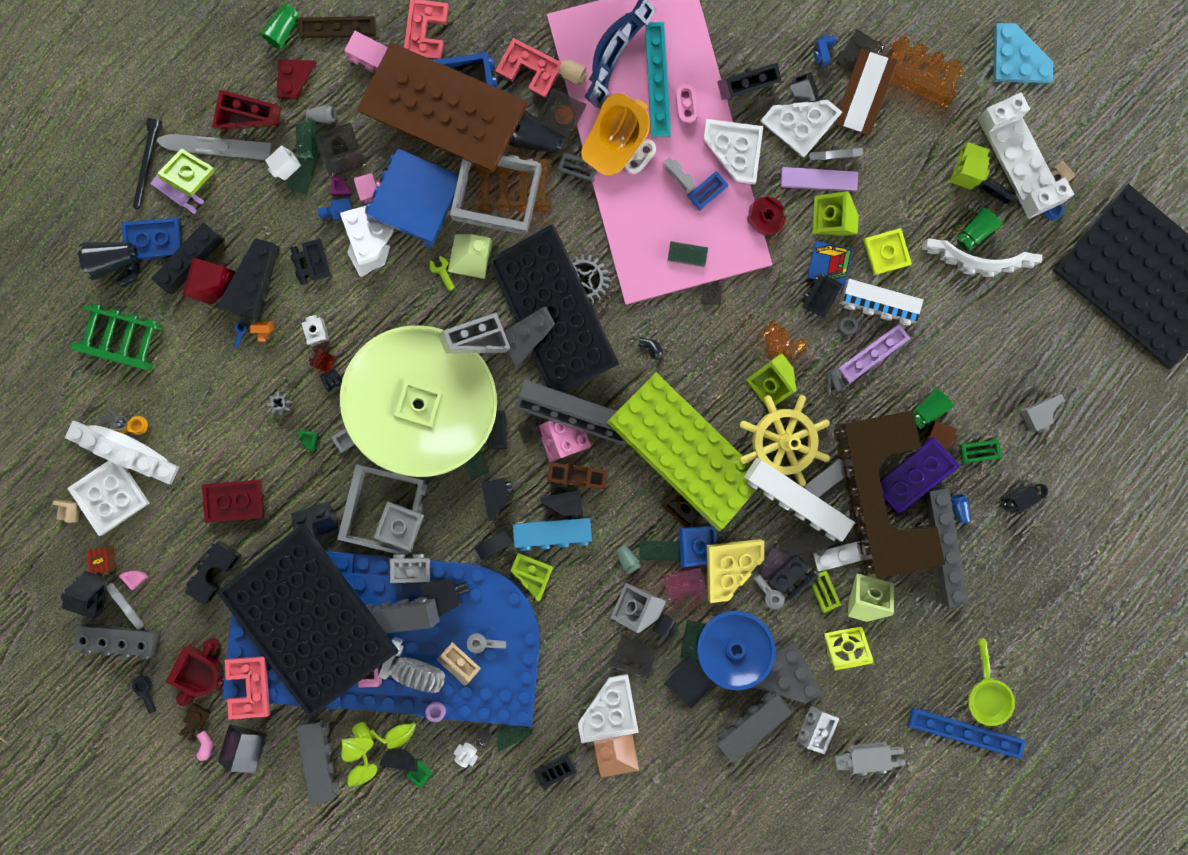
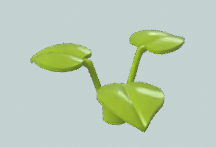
M365 722L357 723L352 728L355 738L341 740V757L344 761H354L363 756L364 760L363 766H357L349 773L347 778L348 786L353 787L364 784L375 776L377 767L375 764L368 765L366 752L374 744L373 736L381 743L386 744L388 749H394L402 746L411 738L415 730V722L392 728L386 734L385 739L377 735L374 730L370 731Z

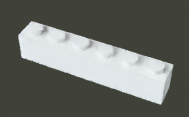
M756 458L744 478L749 480L747 483L749 486L756 490L758 487L764 490L763 495L771 500L776 498L780 501L778 505L787 511L790 508L796 511L794 513L796 517L803 521L805 518L811 521L809 524L811 527L818 531L823 529L826 531L825 536L833 541L838 539L843 542L855 524L854 521L761 459Z

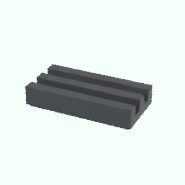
M563 152L558 171L594 183L597 170L566 162V158L587 164L583 158ZM565 165L590 173V177L564 169L563 167Z

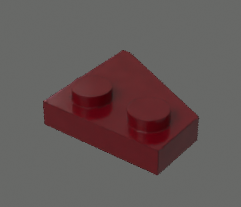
M278 59V99L299 98L303 86L309 80L308 76L312 69L316 67L317 63L315 60Z

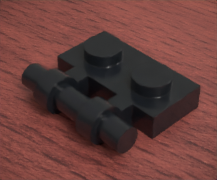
M320 238L302 243V252H299L297 246L290 248L292 253L290 257L296 267L295 274L299 278L301 285L308 283L306 278L308 275H311L313 281L332 276ZM306 258L308 268L303 267L301 260Z
M794 554L768 578V581L782 594L789 589L791 593L787 597L793 602L796 598H800L803 595L804 590L816 583L815 580L819 577V574L813 571L809 575L807 573L810 569L809 564ZM799 578L803 579L804 581L798 586L794 584Z

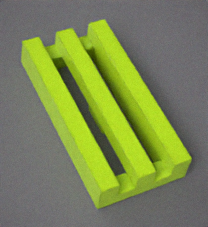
M827 571L819 572L817 581L828 607H825L816 584L812 586V589L822 612L825 613L842 605ZM821 576H824L835 601L833 605L821 580Z

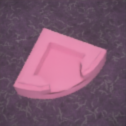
M128 571L119 576L131 590H135L148 578L145 573L140 571Z

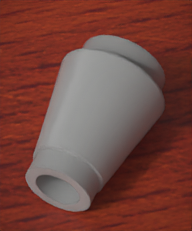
M328 104L307 109L306 118L308 121L331 124V122L336 121V110Z

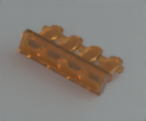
M905 36L900 37L898 42L894 40L891 46L894 48L891 58L898 60L890 82L947 107L956 94L957 86H954L957 76L961 77L963 74L961 61L953 59L950 64L943 62L944 54L939 51L935 52L931 57L926 54L927 47L924 44H918L913 49L909 47L910 41ZM905 53L912 55L908 65L902 63ZM922 61L929 63L926 72L919 70ZM940 68L946 70L943 80L936 78Z

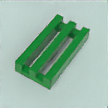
M999 439L959 445L963 459L962 463L1002 458ZM995 444V448L966 451L967 447ZM996 451L997 454L978 458H967V455Z

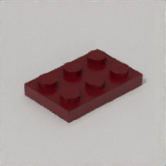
M261 479L202 484L205 523L264 518Z

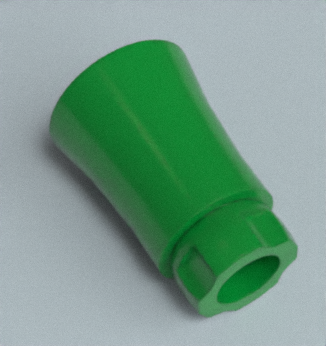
M283 3L268 24L259 32L260 37L271 46L282 50L299 13L289 4Z
M982 207L971 223L956 238L957 243L969 252L992 232L1000 228L1002 223L993 212Z
M936 387L914 409L916 426L920 431L954 407L950 399Z

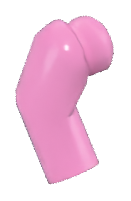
M204 730L197 735L201 743L197 753V759L200 761L207 760L211 756L214 747L213 742Z

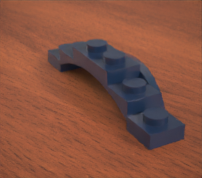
M638 0L632 12L626 13L607 29L596 47L592 64L593 73L589 78L592 84L584 96L596 108L601 109L610 93L607 90L609 80L621 53L635 34L644 25H648L656 11V8L648 0Z

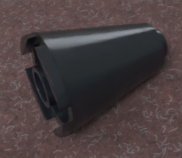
M525 110L508 145L555 153L556 150H560L563 140L560 139V134Z
M83 242L79 245L82 246V250L78 251L81 268L84 273H89L90 277L88 278L90 280L100 279L135 262L139 255L137 247L130 242Z

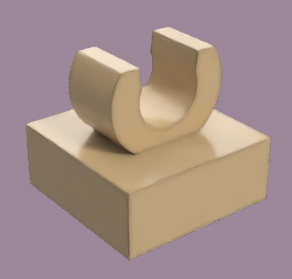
M1063 160L1056 165L1055 168L1057 170L1051 173L1053 177L1056 174L1061 175V179L1066 177L1068 182L1075 177V173Z

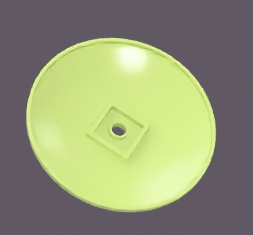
M404 326L381 333L367 342L356 353L343 376L340 391V410L346 431L354 445L363 455L387 471L410 477H430L447 473L469 461L481 449L491 433L497 411V393L492 374L478 353H445L439 338L440 333L443 331L442 329L430 326ZM420 400L424 406L421 409H416L413 406V402Z

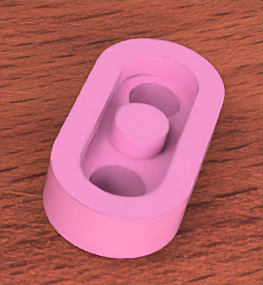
M683 84L676 91L678 117L681 122L691 124L696 120L698 114L696 94L691 85ZM686 93L689 97L683 98L682 94ZM689 112L691 116L686 117L684 113Z

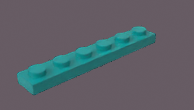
M649 22L645 26L651 138L670 137L664 22Z

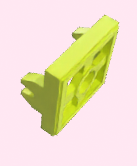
M862 626L824 633L827 655L829 656L830 663L833 664L834 671L873 663ZM848 636L856 638L860 642L855 643L853 640H850ZM842 637L843 642L841 645L833 647L835 641ZM845 643H851L854 646V649L852 651H846L844 650L843 645ZM856 649H861L863 653L856 659L854 653ZM843 652L848 655L849 661L840 659L835 653Z

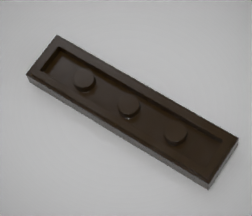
M374 16L299 17L300 38L352 37L354 31L367 37H376Z

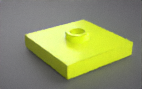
M901 228L863 239L874 276L912 265Z

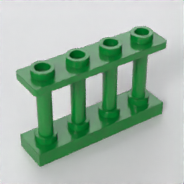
M92 303L90 307L83 305L82 309L91 311L83 341L80 340V344L72 342L71 350L148 371L152 370L153 364L147 362L146 354L153 330L162 331L163 327L157 325V321L147 318L145 322L140 321L139 316L128 314L125 317L121 315V311L110 308L109 312L103 311L102 306ZM102 314L109 316L101 346L99 345L97 349L92 347L91 339L98 315ZM117 319L128 321L120 350H117L116 354L110 352L111 348L109 346ZM135 324L146 326L138 356L135 355L134 359L128 357L129 353L127 352Z

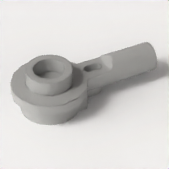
M757 575L754 580L765 593L766 605L771 609L781 608L784 604L783 594L780 591L772 590L761 575Z
M475 633L468 638L467 647L473 653H480L485 648L506 649V641L486 640V637L482 634Z

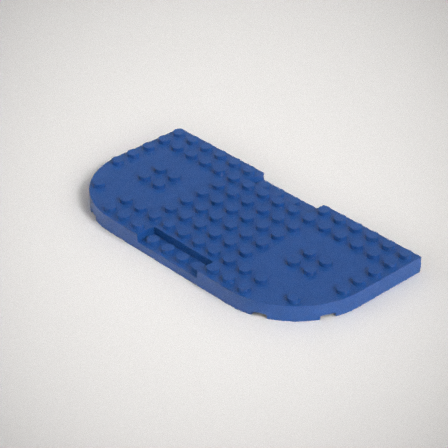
M325 550L365 605L374 604V606H378L388 601L394 604L404 599H409V602L417 598L424 597L420 586L424 582L389 583V558H393V556ZM430 560V581L454 577L456 584L467 581L470 592L461 595L463 603L440 616V621L432 628L386 634L391 640L395 637L403 639L401 645L404 647L400 657L429 663L444 672L445 681L440 691L436 693L419 691L393 679L392 675H389L386 680L382 679V684L379 687H358V683L325 708H348L414 714L417 717H426V707L433 701H439L446 709L443 719L532 727L540 632L537 618L529 599L515 582L490 567L472 563ZM231 614L227 659L263 656L234 615ZM479 633L486 637V640L506 641V649L485 648L480 653H473L467 647V640L470 635ZM452 642L481 668L466 686L437 661V658ZM266 660L269 703L300 706ZM225 674L223 699L247 697L246 678L226 680Z

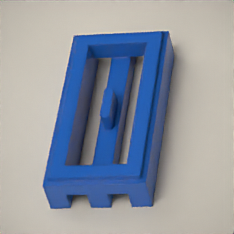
M715 171L693 190L687 198L701 211L729 185ZM715 177L718 179L706 191H704L699 197L695 199L694 196L700 190H702L707 184H709ZM722 183V186L718 190H716L710 197H708L703 203H699L700 200H702L715 187Z

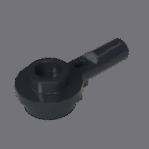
M138 676L132 683V689L138 696H142L148 714L153 713L156 709L149 693L152 689V681L147 676Z

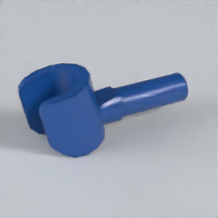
M241 320L235 325L237 337L234 347L239 348L241 337L249 328L248 322L244 328L240 325Z

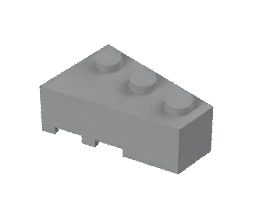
M497 313L443 330L439 335L445 353H506L511 349Z

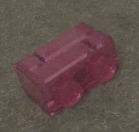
M699 566L662 577L669 600H673V602L682 601L684 596L690 594L692 597L700 596L703 594L702 591L706 590Z

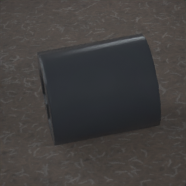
M663 613L653 631L668 639L677 622Z

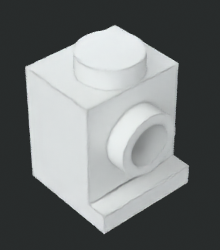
M316 315L305 318L306 322L301 323L307 339V345L315 346L330 341L322 318H317ZM316 326V331L312 333L311 327Z

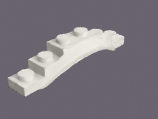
M927 239L922 244V250H928L927 253L939 254L940 252V260H944L946 264H957L958 262L957 270H961L964 274L968 275L982 273L984 277H994V275L1001 271L1012 273L1021 268V266L1033 268L1042 262V255L1023 252L1009 259L990 260L969 255L945 240Z
M72 421L65 436L66 439L92 451L93 454L167 484H172L179 469V466L168 462L166 458L143 443L112 429L95 425L86 426L80 422Z

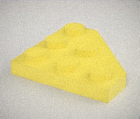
M762 539L707 545L708 601L710 603L729 601L734 591L740 585L742 586L752 575L751 572L754 568L764 561V541Z

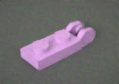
M158 174L150 184L180 206L187 208L194 214L197 212L195 207L187 203L191 197L159 179ZM193 194L192 198L194 201L203 204L204 201Z

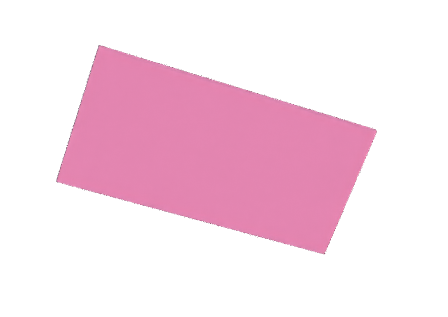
M598 0L547 14L559 61L563 62L564 59L572 60L586 67V72L588 73L585 82L579 85L564 79L571 107L575 111V120L582 147L600 112V108H596L584 97L592 84L589 78L593 73L592 64L596 47L607 29L626 13L632 12L638 0ZM648 0L656 8L650 22H664L671 136L651 138L650 123L646 139L655 143L656 153L648 164L637 174L628 173L625 167L619 173L611 176L603 175L597 171V175L594 177L595 181L594 183L592 182L625 305L772 266L765 236L755 231L747 221L749 208L755 201L751 185L736 182L703 140L706 119L733 122L727 99L722 100L717 81L721 80L699 0ZM644 25L630 40L618 58L607 90L610 91L608 97L616 93H622L633 100H642L648 105L646 111L650 119ZM683 84L691 85L696 94L698 114L696 120L691 124L681 122L678 117L676 91ZM686 93L682 94L683 98L689 97ZM689 112L684 113L686 117L691 116ZM644 148L643 152L649 153L650 150L648 148ZM669 157L672 160H677L682 166L681 170L685 174H690L694 179V190L715 171L720 174L729 186L699 211L692 201L687 198L689 194L663 168V163ZM632 162L630 166L635 168L637 164ZM715 177L709 184H707L702 190H700L694 196L695 199L699 197L704 191H706L718 179ZM720 183L702 200H700L699 203H703L708 197H710L716 190H718L722 186V183Z

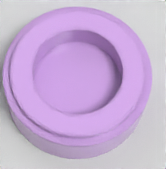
M439 701L431 702L425 710V715L431 722H439L446 713L445 706Z

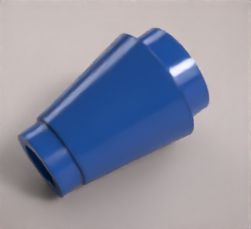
M965 494L952 496V509L959 523L963 524L971 521L969 499L966 498Z

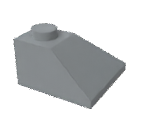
M625 583L611 618L629 629L640 633L659 619L666 601L654 594Z

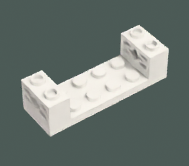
M1021 92L986 108L978 118V121L1028 219L1063 204L1074 193L1066 177L1056 182L1023 119V116L1030 110V107Z

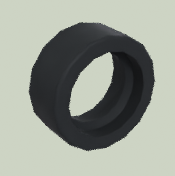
M505 529L474 548L480 559L484 560L512 544L513 540Z

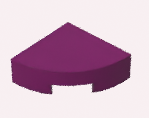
M331 175V195L351 196L348 184L338 176Z

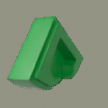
M299 429L298 435L303 446L307 450L315 452L319 433Z

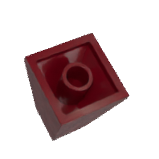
M193 258L182 295L212 305L223 296L236 271Z

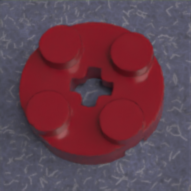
M761 197L751 204L747 221L758 233L770 236L780 231L786 222V215L784 216L783 213L784 207L774 197ZM766 212L769 213L770 220L764 217Z

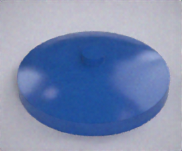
M730 611L714 617L705 625L698 639L697 655L703 672L712 682L726 689L745 690L756 686L767 677L775 661V642L770 630L759 618L746 612Z

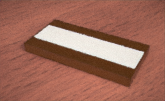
M863 48L860 49L839 107L842 113L834 122L835 125L870 136L898 60Z

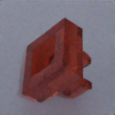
M320 348L315 349L314 357L309 358V365L327 373L335 356Z

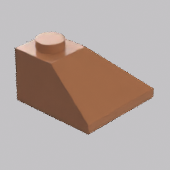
M632 734L594 741L601 777L639 771Z

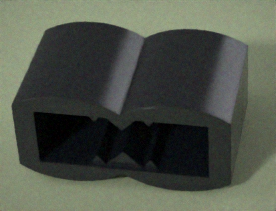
M1021 485L1001 497V506L1006 512L1021 514L1041 502V498L1034 487Z

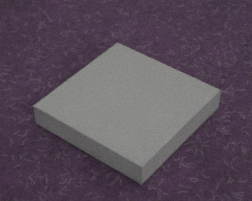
M387 502L374 539L411 552L424 515Z

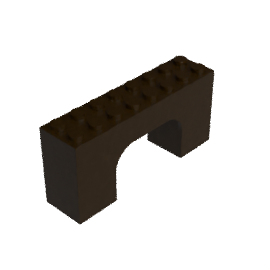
M913 410L835 425L834 437L839 442L840 447L838 448V456L840 460L843 459L844 467L841 469L842 475L847 481V486L845 487L846 495L848 498L850 497L851 501L849 510L855 520L853 529L860 543H857L859 554H863V562H861L863 573L868 577L878 579L945 565L938 527L920 525L898 530L890 523L879 477V469L884 459L892 454L921 449Z

